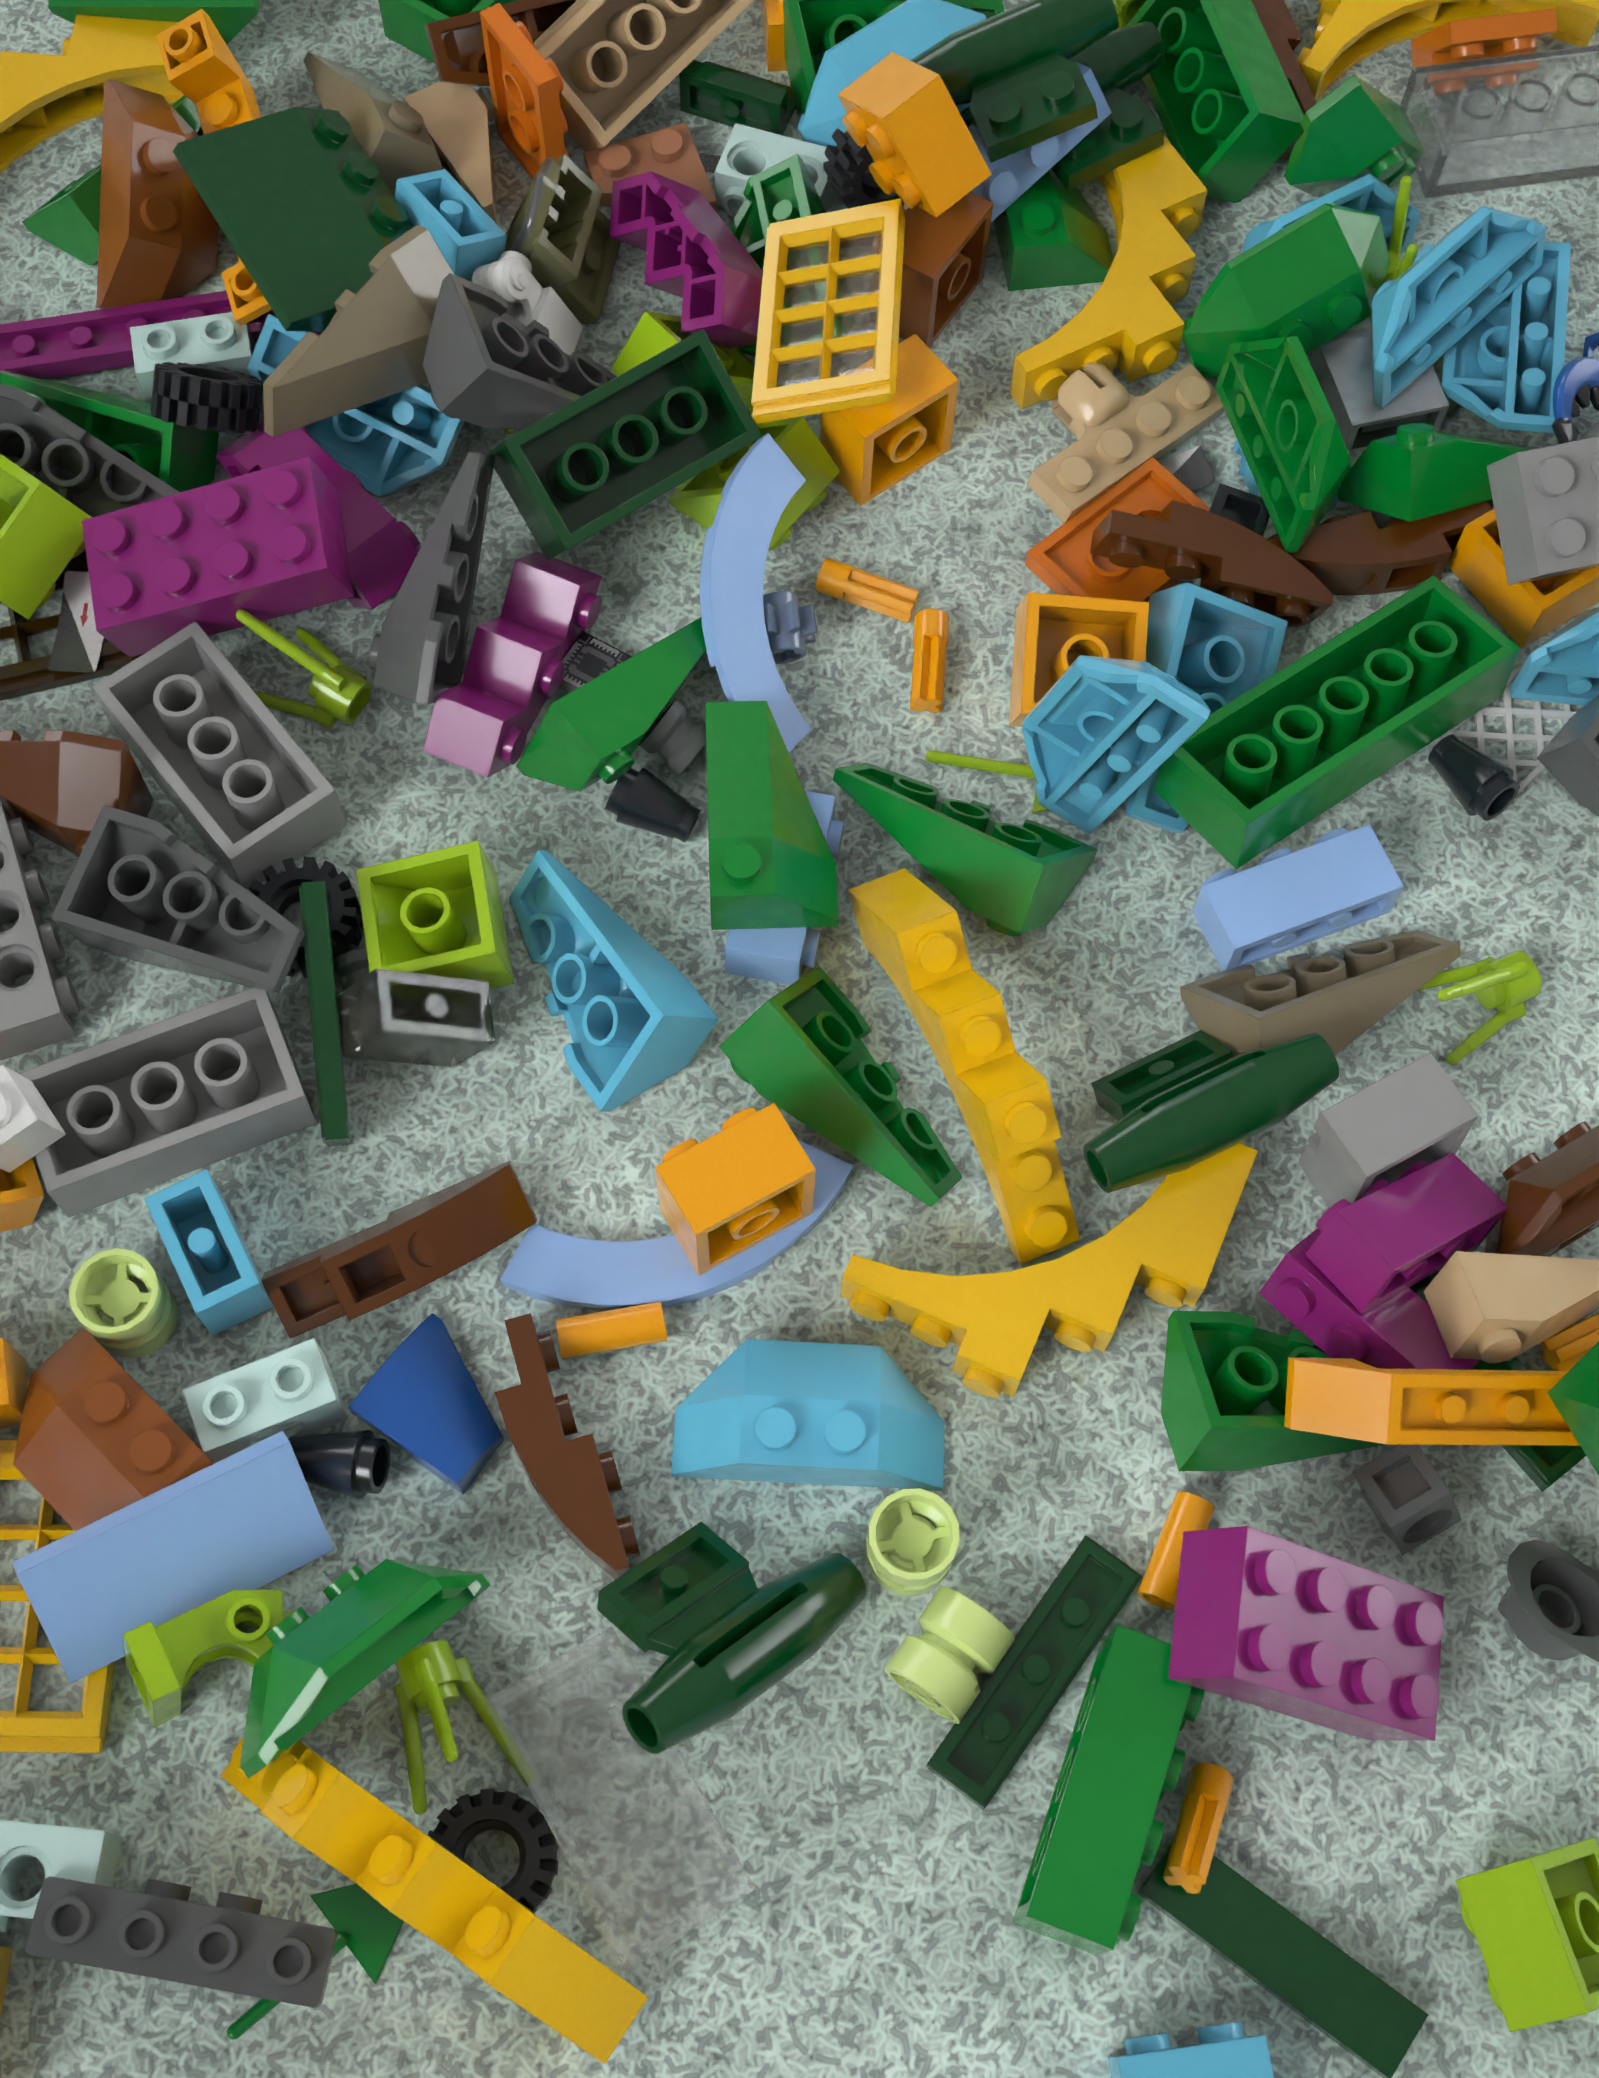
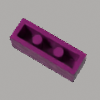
M1452 1152L1430 1164H1427L1424 1160L1417 1161L1397 1181L1391 1184L1386 1179L1376 1182L1359 1200L1351 1204L1347 1199H1342L1335 1203L1318 1220L1316 1227L1321 1233L1305 1255L1361 1313H1364L1441 1270L1456 1251L1473 1252L1477 1250L1500 1221L1508 1206Z
M1318 1228L1287 1252L1259 1292L1261 1296L1331 1358H1353L1380 1369L1473 1370L1480 1361L1477 1359L1450 1358L1429 1304L1410 1288L1361 1313L1305 1255L1321 1233Z

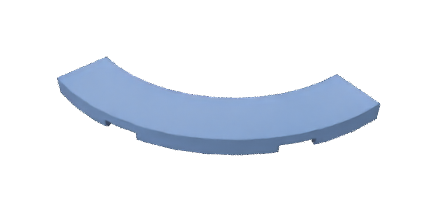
M768 433L758 439L741 458L720 494L722 499L718 505L713 525L708 528L705 538L700 575V607L708 660L711 667H716L728 702L767 701L786 748L790 753L807 735L811 727L796 708L776 668L765 625L763 585L767 553L773 532L792 496L806 480Z
M798 1140L816 1169L813 1213L698 1276L674 1234L639 1241H599L577 1238L533 1224L528 1228L500 1279L502 1286L534 1299L584 1309V1307L619 1309L660 1301L662 1308L708 1297L733 1287L773 1264L775 1258L815 1228L838 1199L853 1173L854 1165Z

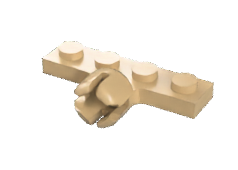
M1096 362L1086 364L1082 367L1086 373L1077 370L1058 389V399L1055 398L1051 404L1052 412L1077 438V441L1034 469L1027 485L1063 523L1067 522L1148 459L1153 457L1159 460L1222 415L1225 409L1216 389L1191 363L1141 396L1129 394L1127 389L1103 364Z

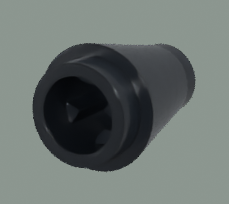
M1454 734L1444 737L1429 754L1428 761L1435 767L1436 771L1470 816L1478 814L1485 821L1491 820L1501 814L1513 802L1519 792L1520 785L1513 779L1514 772L1511 768L1465 741H1461Z
M644 767L640 772L630 768L617 780L605 810L617 815L616 822L666 837L676 838L684 843L687 841L701 813L700 809L692 806L689 801Z
M371 1430L304 1436L292 1435L288 1438L303 1476L308 1483L357 1499L363 1498L367 1493L378 1494L385 1486L390 1468V1447L386 1439L375 1438Z

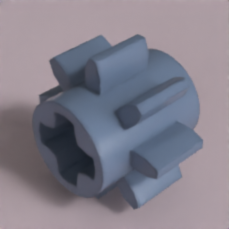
M789 591L764 594L765 625L775 664L789 663L803 658L807 654L805 643H815V634L818 633L814 606L806 605L800 607L798 595Z

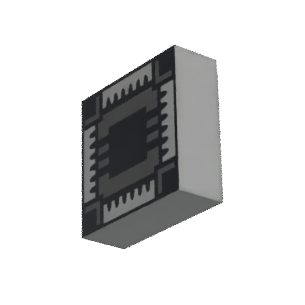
M582 631L561 660L565 664V670L558 689L569 694L632 656Z

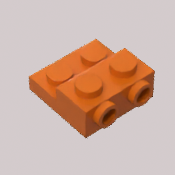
M1556 8L1449 21L1412 39L1414 85L1432 83L1433 92H1440L1465 87V78L1483 76L1485 86L1516 81L1517 71L1536 64L1535 49H1537V40L1557 32Z

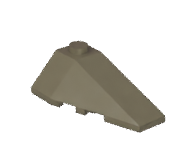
M307 52L303 61L323 108L339 111L346 118L351 126V131L368 157L377 165L379 174L394 197L397 179L443 169L436 148L419 112L411 106L402 103L356 69Z
M418 224L381 249L369 263L373 276L357 294L346 289L334 302L337 312L328 327L320 335L315 332H308L263 382L265 433L276 437L429 382L422 366L442 280L449 273H454L428 229Z
M1415 930L1347 944L1344 947V959L1331 956L1310 957L1307 953L1287 957L1289 970L1256 977L1255 968L1251 964L1222 971L1180 986L1181 999L1198 1028L1230 1049L1234 1057L1248 1051L1311 1033H1317L1322 1036L1331 1047L1334 1055H1336L1461 956L1460 944Z

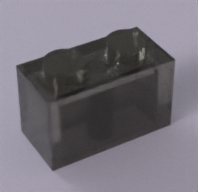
M376 968L336 996L344 1058L455 1067L496 1042L489 984L486 981Z

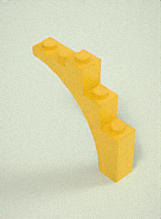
M1315 0L1321 3V7L1316 21L1318 26L1312 41L1314 46L1312 49L1303 47L1297 61L1316 102H1318L1330 85L1359 61L1390 45L1418 37L1449 21L1555 8L1557 32L1548 35V37L1586 49L1599 26V0Z
M76 15L71 38L66 37L64 39L62 55L1 51L0 174L11 163L42 141L83 121L103 116L104 82L108 79L160 94L168 103H174L184 94L168 81L156 35L178 22Z
M1165 136L1164 145L1097 177L1105 192L1115 223L1117 253L1104 282L1081 312L1051 337L1015 356L1010 394L1021 410L1040 401H1050L1057 398L1058 389L1077 370L1086 373L1082 367L1090 362L1103 364L1109 371L1118 367L1129 383L1150 373L1158 374L1163 372L1172 363L1177 362L1185 323L1171 305L1177 303L1189 293L1196 255L1184 239L1200 229L1208 190Z
M905 868L848 889L864 946L880 963L902 995L931 1047L960 1108L985 1170L1014 1257L1021 1264H1024L1080 1241L1078 1227L1055 1140L1061 1138V1133L1047 1080L1016 1052L1001 993L972 969L957 911Z
M1239 1143L1184 1171L1168 1175L1140 1208L1108 1233L1058 1259L1010 1272L953 1276L902 1270L853 1254L842 1277L840 1296L849 1299L848 1306L863 1317L883 1322L889 1316L910 1325V1333L929 1345L945 1348L948 1342L960 1346L952 1371L963 1375L962 1383L967 1388L991 1398H998L1001 1392L1014 1397L1043 1326L1055 1331L1054 1338L1068 1348L1080 1352H1091L1094 1347L1105 1352L1134 1283L1146 1287L1144 1290L1145 1294L1162 1305L1178 1308L1184 1303L1195 1307L1205 1290L1258 1150Z
M244 1737L238 1742L233 1751L231 1761L220 1776L256 1805L265 1817L294 1841L354 1881L391 1913L451 1953L488 1985L594 2058L606 2064L649 1997L402 1817L302 1741L298 1740L269 1765L249 1779L240 1768Z

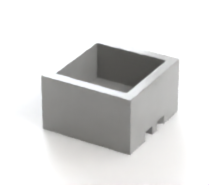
M1430 1052L1320 1112L1314 1125L1316 1133L1309 1137L1308 1143L1310 1145L1304 1148L1298 1163L1328 1208L1342 1199H1347L1351 1204L1359 1200L1376 1182L1382 1179H1386L1390 1184L1397 1181L1410 1166L1419 1160H1424L1427 1164H1430L1452 1152L1456 1154L1478 1115Z

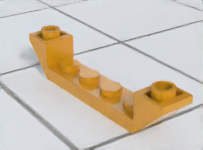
M203 9L198 10L156 35L168 81L195 103L204 135L261 117L251 84L211 18ZM238 256L239 263L221 273L234 320L240 326H243L269 312L272 308Z
M1288 1358L1284 1427L1292 1430L1388 1445L1580 1446L1547 1393L1568 1371L1380 1369L1353 1358Z

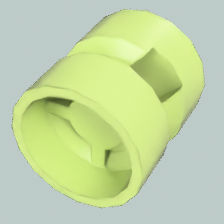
M114 1248L98 1252L84 1261L73 1275L69 1289L71 1310L83 1327L95 1337L97 1342L114 1355L127 1358L149 1355L165 1345L175 1331L179 1316L177 1300L150 1262L135 1251Z
M917 1488L897 1491L887 1496L876 1507L868 1527L865 1556L866 1564L873 1578L883 1588L901 1596H920L935 1589L945 1579L960 1543L959 1522L951 1506L939 1495Z
M940 1586L918 1619L923 1633L921 1636L907 1635L886 1665L884 1671L900 1688L930 1710L950 1722L959 1724L980 1693L976 1676L978 1673L992 1674L1014 1642L1015 1637L1001 1621L979 1604L949 1587Z

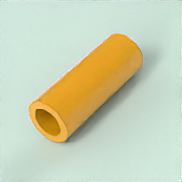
M661 1301L555 1319L562 1359L667 1341Z
M1178 1491L1176 1493L1137 1591V1595L1140 1598L1163 1609L1175 1611L1183 1531L1208 1529L1215 1510L1214 1505L1209 1501L1188 1492Z

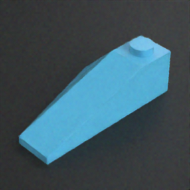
M1186 582L1150 595L1146 662L1172 675L1178 682L1199 694L1211 710V714L1276 673L1288 621ZM1157 768L1127 798L1126 816L1168 831L1183 833L1188 823L1154 791Z
M538 850L509 898L531 960L545 963L554 991L545 997L550 1015L559 1016L563 1014L573 1043L563 1048L568 1066L600 1112H610L687 1067L718 1021V1017L684 974L548 851Z

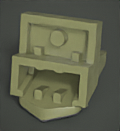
M563 154L559 156L558 161L553 158H547L543 161L506 232L507 238L504 252L516 251L527 257L532 265L531 274L542 288L551 286L581 324L588 325L600 319L621 242L610 238L611 220L598 209L603 190L567 155Z

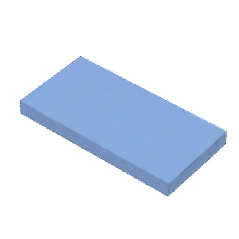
M282 1430L13 1561L12 1564L71 1684L124 1657V1633L149 1621L156 1627L232 1590H256L333 1551L334 1548L292 1446Z

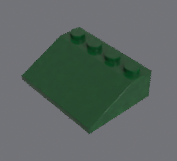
M293 107L179 142L173 150L174 155L285 331H324L337 312L334 302L346 289L357 294L373 276L369 268V263L381 249L414 227L408 218L407 211L396 200L379 174L377 165L368 157L351 131L349 122L339 111Z

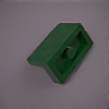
M693 60L679 73L680 111L720 124L734 127L735 123L783 135L796 109L791 87L709 61L702 63Z

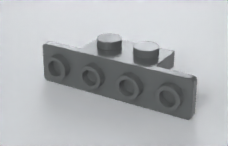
M49 1876L42 1884L25 1950L29 1955L317 2008L324 1999L338 1934L335 1929L259 1915L263 1900L219 1892L215 1907L188 1902L192 1887L165 1881L148 1879L144 1893Z

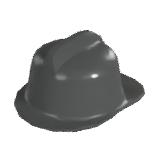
M1538 1540L1520 1543L1509 1556L1507 1574L1510 1587L1499 1602L1498 1610L1500 1614L1508 1620L1516 1637L1529 1650L1543 1658L1563 1661L1579 1655H1586L1599 1662V1572L1583 1564L1573 1555L1552 1543Z

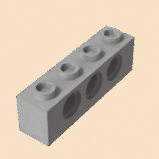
M0 799V868H2L0 871V927L9 921L18 920L11 929L0 933V1059L5 1060L75 1037L76 1033L71 1014L80 1012V1005L70 978L68 976L59 977L55 960L64 958L65 953L54 923L51 921L44 924L40 907L50 904L38 869L29 871L25 855L35 852L29 829L22 816L12 819ZM33 973V976L26 984L19 987H11L20 976Z

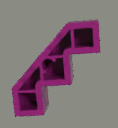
M652 171L613 182L610 238L646 251L645 285L683 298L681 333L691 336L704 329L711 343L727 349L757 344L763 271L701 192Z
M263 421L259 424L256 432L246 433L215 455L230 478L309 456L337 488L354 597L347 598L354 607L373 610L400 590L421 548L418 538L404 522H397L365 490L362 483L351 471H345L313 440L305 427L272 437L264 432Z
M538 551L516 559L500 617L476 626L462 683L436 696L423 751L488 778L510 764H515L524 750L527 734L548 696H553L561 684L565 670V664L561 662L563 656L582 631L585 632L586 629H591L598 618L602 598L596 594L601 576L556 558L547 561L544 554Z

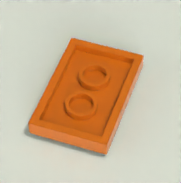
M497 3L480 11L496 133L529 177L534 180L540 166L547 158H553L558 161L559 156L563 154L569 157L565 149L563 135L568 131V125L560 106L559 93L564 89L563 80L555 63L550 58L543 59L535 49L526 26L521 21L515 23L501 4Z
M1151 457L1027 551L1025 565L1058 595L1149 602L1151 594L1174 587L1181 580L1167 576L1165 570L1143 565L1134 568L1120 567L1112 564L1107 557L1090 554L1093 531L1112 509L1155 519L1172 500L1210 511V508L1155 458Z

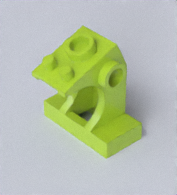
M232 1590L156 1627L149 1621L123 1634L126 1666L154 1728L181 1714L186 1686L193 1674L206 1664L227 1658L243 1661L254 1667V1662L274 1646L266 1636V1633L294 1612L283 1611L282 1590ZM244 1626H251L257 1631L243 1633L238 1629Z

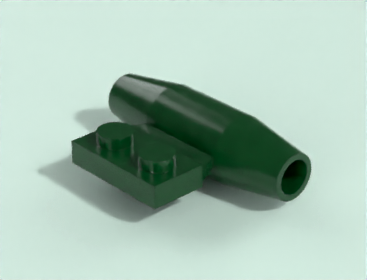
M1030 0L950 34L910 61L939 74L956 106L970 103L969 110L972 122L992 163L1098 118L1096 102L1077 62H1071L1069 59L1118 29L1117 11L1113 0Z
M1150 21L1116 29L1071 58L1091 68L1112 113L1051 168L1068 191L1164 145L1165 128L1137 93L1131 95L1125 92V90L1165 61V47L1162 37L1156 26ZM968 107L960 112L967 128L973 124Z
M1203 1031L1195 1032L1091 1083L1099 1106L1118 1121L1084 1145L1083 1152L1087 1166L1097 1184L1106 1193L1184 1171L1277 1125L1339 1078L1338 1062L1329 1044L1317 1033L1307 1034L1248 1051L1234 1057L1230 1049Z
M699 1522L602 1588L598 1594L597 1610L645 1653L652 1650L669 1656L623 1705V1720L635 1742L645 1751L651 1754H659L730 1719L811 1658L865 1598L866 1586L858 1568L844 1555L831 1553L757 1588L749 1569V1561L704 1523Z

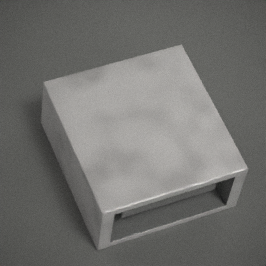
M1371 328L1340 334L1313 350L1310 364L1335 416L1343 442L1349 451L1366 448L1373 440L1396 435L1397 428L1405 424L1426 423L1433 425L1434 431H1439L1450 405L1433 365L1427 368L1388 405L1381 409L1373 403Z

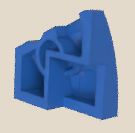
M433 1313L391 1354L348 1407L354 1416L402 1448L411 1459L463 1495L504 1440L442 1319Z

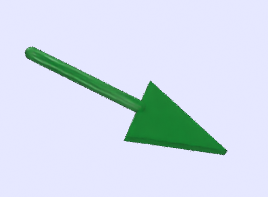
M357 1884L310 1895L338 1933L333 1957L347 1946L374 1984H376L404 1921L391 1913ZM262 1998L228 2027L227 2036L232 2040L238 2039L280 2002Z

